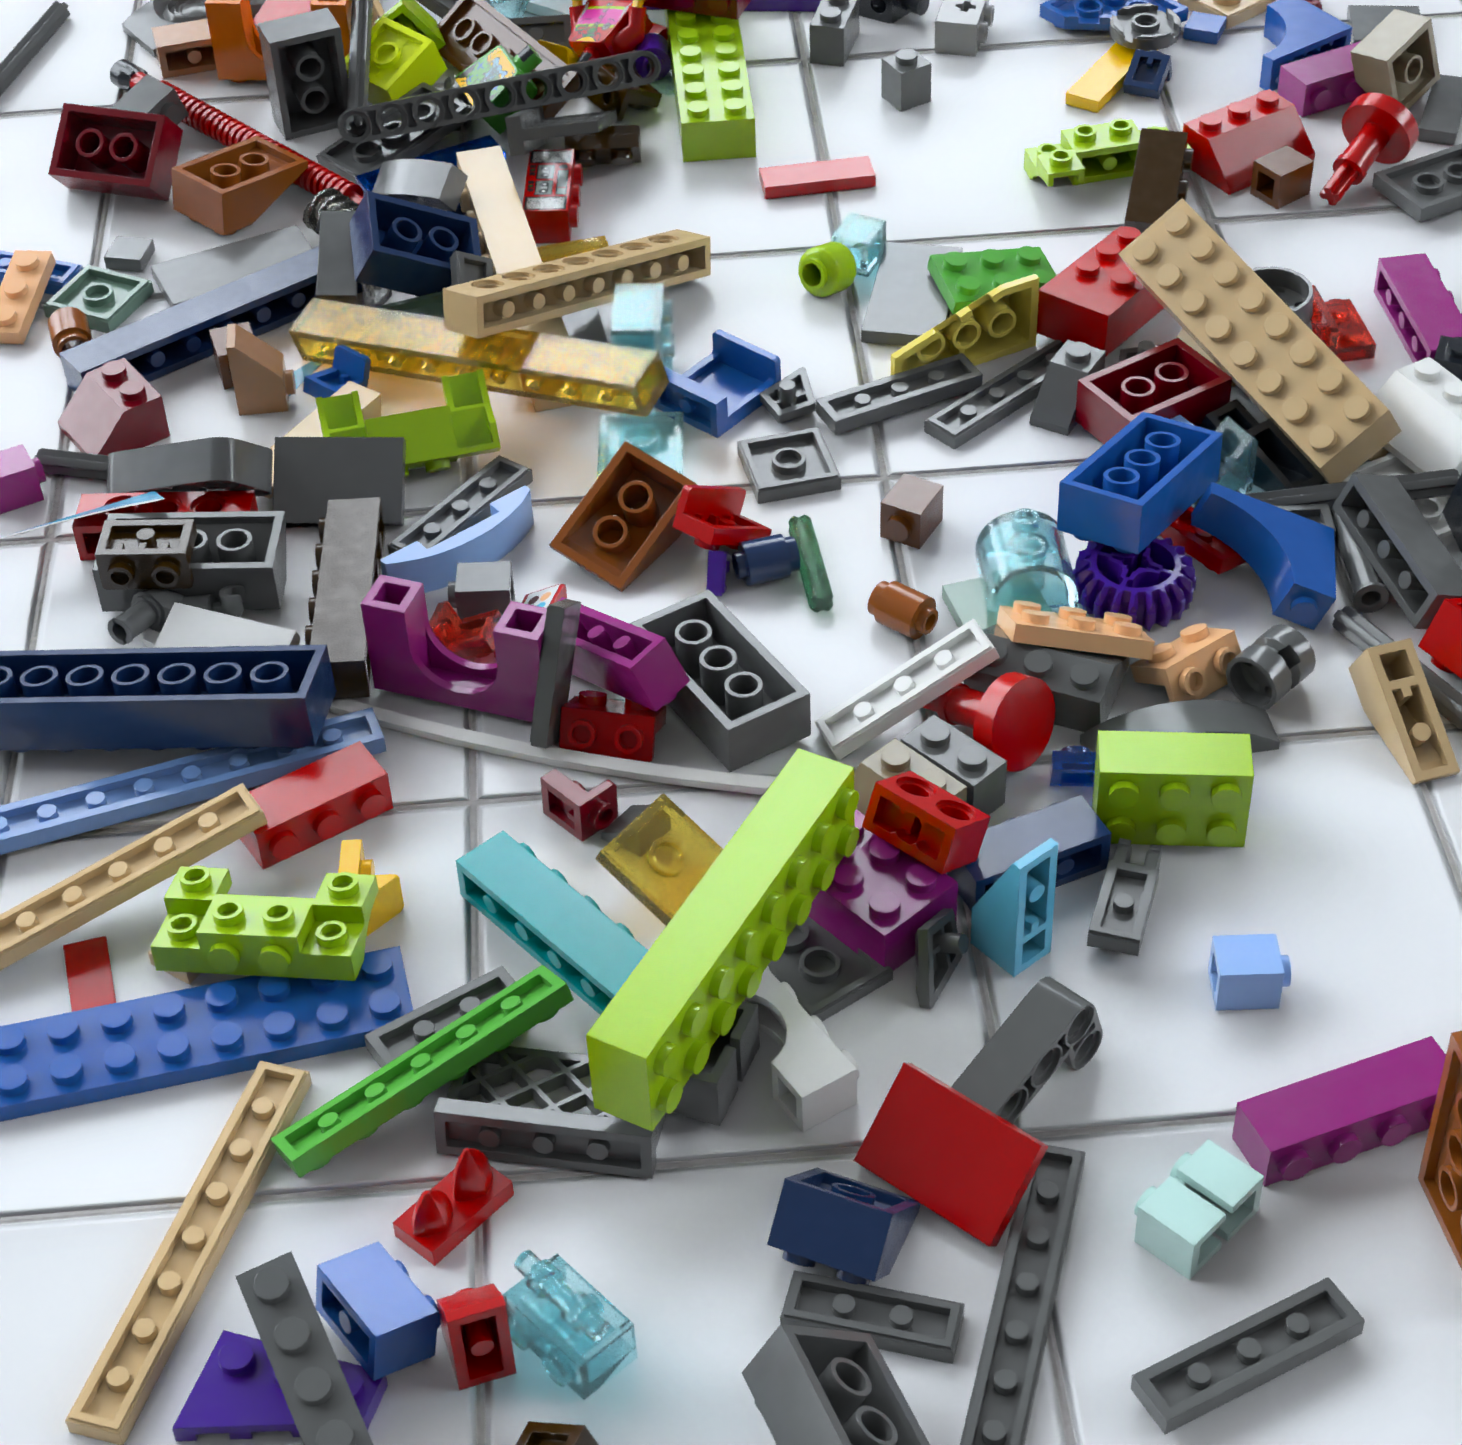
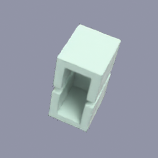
M1208 1139L1193 1154L1188 1152L1183 1154L1173 1166L1169 1177L1158 1188L1151 1186L1141 1195L1134 1209V1214L1137 1216L1134 1242L1190 1280L1221 1249L1222 1242L1211 1234L1214 1232L1228 1242L1258 1212L1264 1176Z

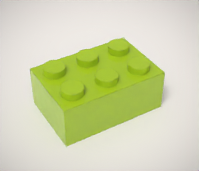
M1098 730L1092 809L1112 833L1111 844H1118L1119 839L1122 838L1131 840V844L1244 847L1254 781L1250 734Z

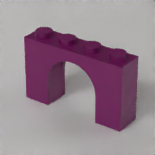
M379 575L360 604L374 688L532 722L547 608L511 601L493 630L497 663H476L451 652L433 633L429 624L423 583Z

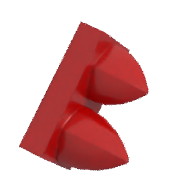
M465 1148L457 1161L455 1169L431 1190L424 1191L418 1201L393 1222L395 1237L435 1266L514 1196L512 1181L494 1169L482 1151Z

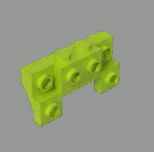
M1114 119L1109 123L1096 125L1081 124L1075 128L1061 130L1060 143H1043L1038 147L1024 149V170L1030 180L1036 179L1039 176L1048 187L1053 186L1054 178L1068 176L1073 186L1133 176L1141 130L1138 129L1132 119ZM1151 126V127H1148V128H1147V129L1168 130L1167 127H1158V126Z
M478 369L476 372L441 376L445 406L365 419V421L362 415L358 391L327 398H315L323 437L405 438V477L409 476L410 469L425 467L426 473L440 472L450 469V462L457 461L458 458L497 452L501 449L483 369Z
M180 866L164 896L167 916L150 946L156 971L356 981L364 962L369 919L379 891L376 875L353 874L350 872L326 873L315 898L228 894L232 885L229 868Z

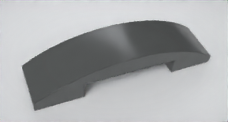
M1214 699L1174 701L1140 708L1111 718L1080 734V744L1091 774L1095 772L1098 730L1250 734L1252 753L1277 750L1280 746L1278 736L1265 709L1241 702Z

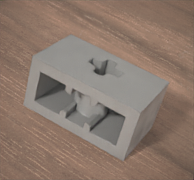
M943 0L935 20L934 53L976 57L980 43L985 44L987 41L988 26L993 24L994 5H989V0Z

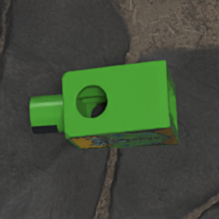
M529 44L515 57L503 46H496L454 78L459 86L532 72L543 60ZM530 80L526 85V93L533 99L538 89L533 81ZM498 85L491 90L490 100L496 107L504 106L509 99V94L503 86ZM465 93V95L473 105L472 98L467 93ZM521 110L482 119L501 135L506 130L505 117Z

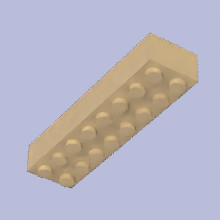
M1183 198L1119 253V256L1135 278L1226 374L1232 377V381L1268 419L1270 418L1329 484L1342 482L1401 432L1390 410Z

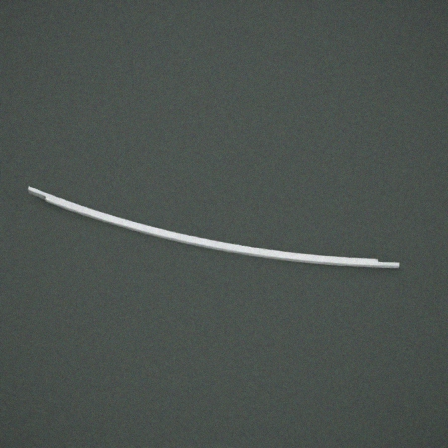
M148 628L135 638L143 641L145 646L153 648L160 633ZM348 698L334 699L329 712L337 715H345L372 707L380 727L491 754L603 775L764 795L776 779L774 776L665 765L552 746L545 749L531 746V742L434 722Z

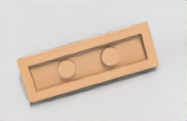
M14 251L0 285V344H24L56 264L52 251Z

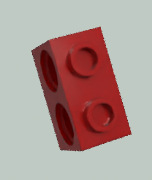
M910 770L875 782L862 827L940 874H944L977 860L991 816Z

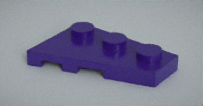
M223 1330L172 1427L176 1442L198 1441L199 1434L228 1433L230 1440L253 1439L254 1432L289 1431L292 1437H300L262 1341ZM338 1360L368 1430L388 1387L387 1377L385 1376L373 1381L361 1365Z

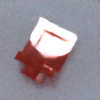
M444 601L438 603L429 624L438 640L454 654L464 659L483 658L495 650L493 630L502 614L496 609L460 619L450 603Z

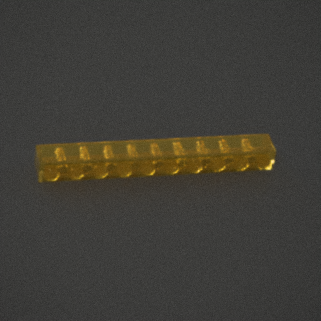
M317 298L311 299L288 330L302 360L333 365L335 347L344 344L371 359V372L441 383V376H453L483 369L487 391L648 417L669 383L659 351L519 329H512L477 339L445 330L444 318Z

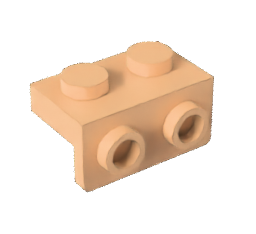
M1199 623L1181 630V637L1174 641L1155 645L1152 660L1140 659L1130 665L1135 682L1165 686L1170 702L1199 700L1228 684L1226 677L1227 665L1241 653L1235 630L1208 628L1207 624Z

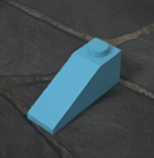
M1052 838L1014 862L972 907L970 943L1013 977L1051 952L1059 845Z

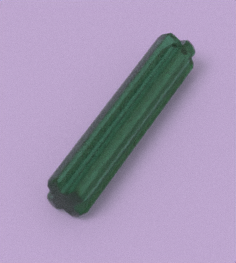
M805 514L801 517L793 516L788 521L790 527L788 532L790 536L794 537L798 546L801 562L799 571L809 607L816 613L822 609L829 611L833 607V593L812 520Z

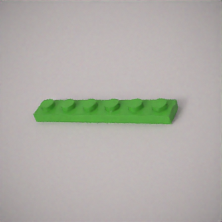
M544 965L539 966L271 1138L279 1156L300 1178L310 1171L322 1168L333 1156L358 1140L370 1137L377 1131L379 1126L404 1110L416 1107L423 1101L424 1097L447 1082L462 1077L468 1072L470 1067L493 1052L507 1048L515 1038L533 1026L553 1018L558 1010L574 1001L567 983Z

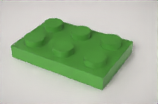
M1031 246L1014 249H985L974 252L960 253L953 251L946 254H934L929 256L927 266L952 315L999 285L1036 274L1039 277V288H1041L1056 276L1041 248Z

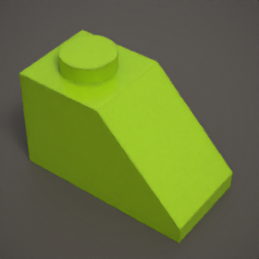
M400 0L382 15L432 39L438 50L446 45L435 19L415 0Z

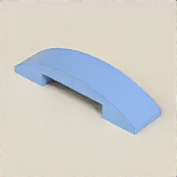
M523 486L490 503L491 517L429 549H426L416 541L380 560L382 575L421 582L426 593L447 587L448 581H456L457 563L499 561L524 539L534 524L530 489L527 486Z

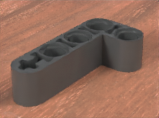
M210 437L112 452L108 454L107 493L254 490L255 496H267L272 494L273 450L235 438Z
M1050 976L1042 978L1033 986L951 1088L1013 1124L1062 1062L1075 1070H1079L1093 1058L1103 1037L1096 1007Z

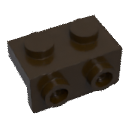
M638 125L608 126L596 133L564 136L565 149H574L575 163L582 164V167H590L597 164L628 165L631 163H641V137Z

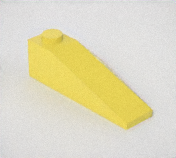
M1033 274L999 285L891 354V375L963 353L976 366L1036 346L1039 277Z

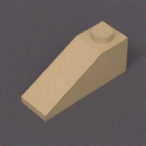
M1411 638L1367 648L1348 669L1365 714L1412 785L1458 774L1460 772L1458 763Z

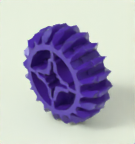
M1155 538L1139 554L1121 553L1112 546L1088 541L1087 548L1079 551L1072 575L1076 602L1083 606V610H1086L1087 614H1094L1095 618L1104 619L1105 612L1125 614L1132 617L1131 623L1141 625L1149 632L1153 624L1167 627L1170 619H1181L1182 612L1188 610L1190 603L1193 601L1197 580L1193 558L1185 555L1184 547L1173 546L1171 538L1162 540Z

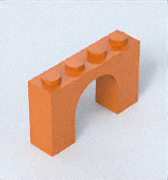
M206 0L205 9L218 80H231L233 82L265 80L267 82L259 32L253 22L250 0ZM311 0V11L328 8L339 24L344 56L346 57L350 52L352 0Z

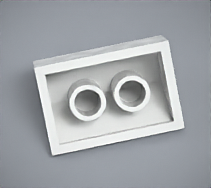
M1430 357L1395 370L1375 395L1390 410L1401 429V432L1383 447L1415 473L1456 469L1461 476L1462 381Z

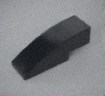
M1238 399L1206 414L1200 425L1201 428L1223 433L1220 460L1244 479L1265 491L1322 485L1326 480L1270 418L1259 424Z

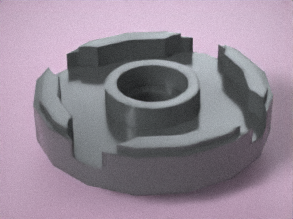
M1150 3L1124 6L1118 10L1117 16L1112 15L1110 19L1111 38L1117 44L1134 50L1149 51L1168 48L1177 42L1181 33L1180 17L1174 11L1167 8L1166 13L1158 11V6Z

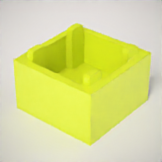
M382 16L372 27L368 102L377 104L399 99L422 82L433 86L447 70L432 39L385 16ZM349 53L345 57L347 76L349 71Z

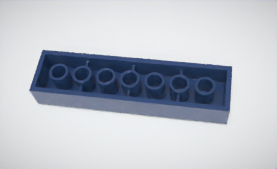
M327 645L0 651V750H12L20 753L30 750L69 752L76 749H103L105 751L150 749L159 751L167 748L208 750L224 747H241L243 749L288 747L299 749L306 746H315L337 692Z

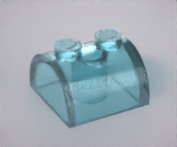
M1021 508L994 518L982 529L976 541L975 556L987 612H998L999 605L1013 607V603L1016 600L1040 604L1041 609L1059 608L1060 606L1078 607V590L1064 533L1057 530V521L1054 518L1040 511Z

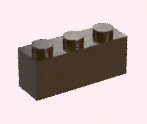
M1141 128L1124 227H1134L1143 233L1181 198L1186 201L1188 179H1183V173L1191 172L1194 149L1187 148L1188 132Z

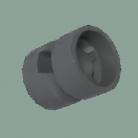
M1282 624L1272 626L1252 645L1248 646L1228 663L1226 669L1227 683L1233 694L1242 703L1254 705L1265 710L1270 709L1290 689H1293L1314 671L1316 664L1314 650L1309 641L1294 628Z

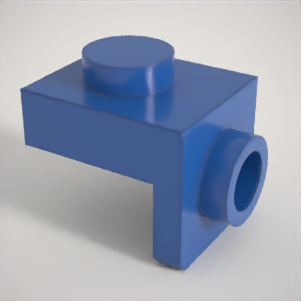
M344 344L338 345L334 350L332 368L305 376L303 392L315 398H327L332 396L348 381L367 388L371 359Z

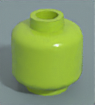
M830 241L808 249L801 256L798 264V274L802 285L809 293L818 297H827L846 290L854 282L856 262L848 247L842 243Z

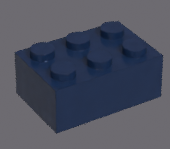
M367 191L349 222L356 282L420 297L443 291L442 288L452 286L450 257L456 250L481 256L476 218Z

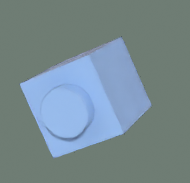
M1276 934L1212 936L1208 974L1215 1011L1279 1009L1282 987H1289L1291 984V964L1288 955L1280 954Z

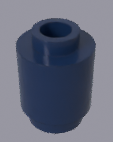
M776 534L739 542L738 552L732 553V565L737 579L744 578L747 586L789 578L791 572L799 571L801 567L798 546L793 536L783 537L782 534Z

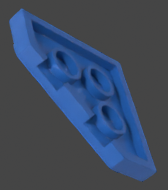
M1048 0L1040 4V17L1054 24L1055 27L1066 30L1110 31L1112 15L1117 16L1118 10L1124 6L1143 3L1154 4L1158 6V11L1166 13V8L1174 11L1180 17L1181 23L1187 21L1189 7L1175 0Z

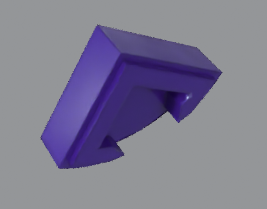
M708 551L706 590L709 589L715 596H723L727 589L726 573L730 572L731 554L727 551Z

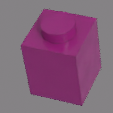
M23 444L0 451V514L44 500L40 483L46 481V476L38 457L30 458Z

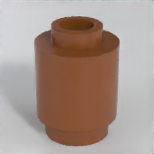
M63 307L54 311L49 317L48 329L52 347L59 358L60 352L93 339L87 316L80 309Z
M881 581L873 589L868 600V612L874 616L877 623L914 640L929 634L938 620V611L936 610L934 598L898 581L890 583Z

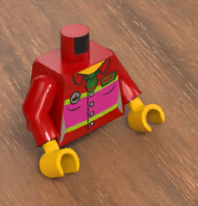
M572 0L573 6L569 7L571 21L569 44L575 53L580 56L576 63L632 52L643 41L645 35L653 26V23L646 15V7L643 6V2L646 0H587L585 5H583V0Z

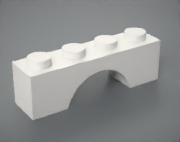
M767 966L762 973L761 983L757 992L752 998L746 997L744 1001L758 1005L759 1030L771 1036L782 1047L780 1053L771 1062L773 1098L798 1128L805 1132L857 1104L859 1068L853 1056L846 1049L840 1050L829 1038L822 1021L816 1015L810 1016L798 1003L797 996L787 982L780 983Z

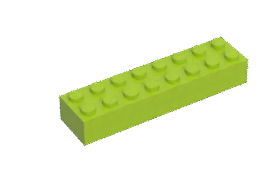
M665 9L683 162L756 157L755 115L739 18L736 20Z
M800 748L795 751L586 1034L594 1108L652 1132L665 1113L671 1114L676 1109L682 1096L683 1087L692 1073L699 1074L703 1070L709 1057L710 1048L719 1035L725 1036L730 1031L740 1004L746 997L752 998L761 983L764 970L771 961L776 962L782 956L786 947L787 937L796 925L801 926L804 924L810 913L812 901L820 890L826 891L833 881L836 867L844 856L849 857L854 852L859 839V829L855 827V811L859 801V792L854 790V767Z

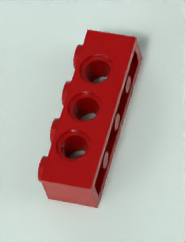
M254 490L156 492L165 499L77 518L73 521L72 529L80 560H95V551L102 527L109 513L258 511ZM148 492L81 494L76 514Z

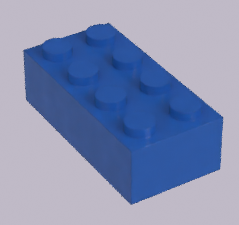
M1142 412L1060 481L1057 530L1072 534L1075 538L1082 541H1095L1112 546L1121 553L1139 554L1205 493L1211 482L1216 483L1218 481L1223 433Z

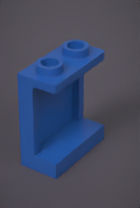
M721 329L712 334V353L682 375L664 366L653 373L655 408L716 438H719L762 406L760 393L781 380V360L777 355Z

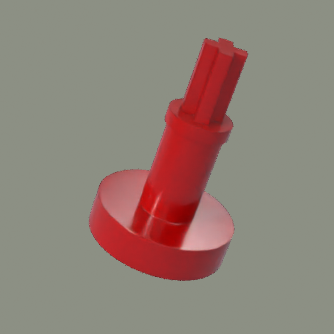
M1365 93L1358 96L1344 113L1341 125L1349 146L1334 161V174L1319 193L1321 199L1328 200L1329 205H1336L1351 185L1360 184L1374 161L1383 164L1398 163L1408 155L1416 144L1419 137L1417 122L1412 113L1398 100L1381 93Z
M1008 672L1001 675L992 682L985 692L959 683L922 707L937 712L938 717L948 724H959L973 729V739L1007 761V771L1018 772L1028 768L1041 756L1050 740L1055 721V701L1050 687L1039 678L1019 672Z

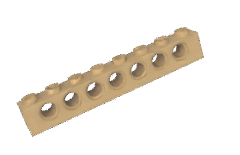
M674 229L442 288L444 329L479 339L711 275V236Z

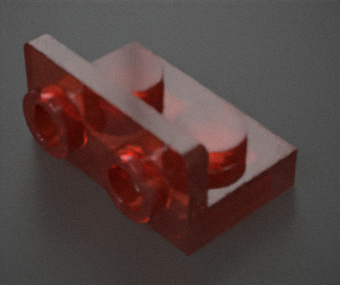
M1312 285L1314 292L1313 315L1311 318L1312 331L1342 362L1374 358L1376 343L1351 300L1331 299L1324 302L1316 286Z

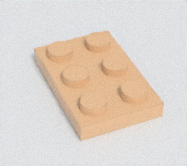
M1016 600L1013 603V607L999 605L997 625L1012 642L1152 660L1155 641L1142 630V626L1131 623L1132 617L1125 614L1105 612L1104 619L1086 617V610L1068 606H1060L1059 612L1055 613L1041 611L1040 604L1029 601Z

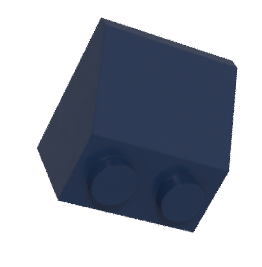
M814 1168L785 1178L767 1245L783 1250L782 1258L790 1263L804 1267H815L816 1262L836 1268L835 1276L845 1282L869 1285L870 1280L875 1282L890 1274L918 1215L921 1203L820 1168Z

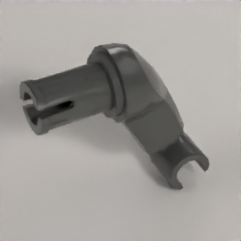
M229 585L219 591L220 602H217L212 594L183 596L167 589L143 590L133 595L129 609L108 622V631L111 637L121 645L129 644L148 628L160 633L174 602L240 617L244 611V606L247 604L245 588L242 585Z

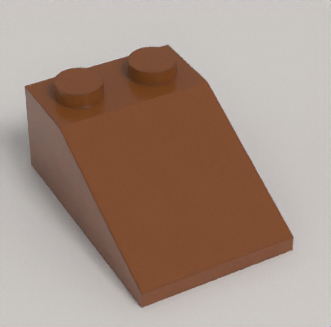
M259 136L249 138L172 167L173 209L189 217L192 221L199 222L214 230L217 234L223 236L232 235L237 230L253 224L308 168V161Z
M624 441L549 546L559 554L623 592L681 536L683 532L672 527L677 511V503L681 497L683 487L685 485H697V483Z

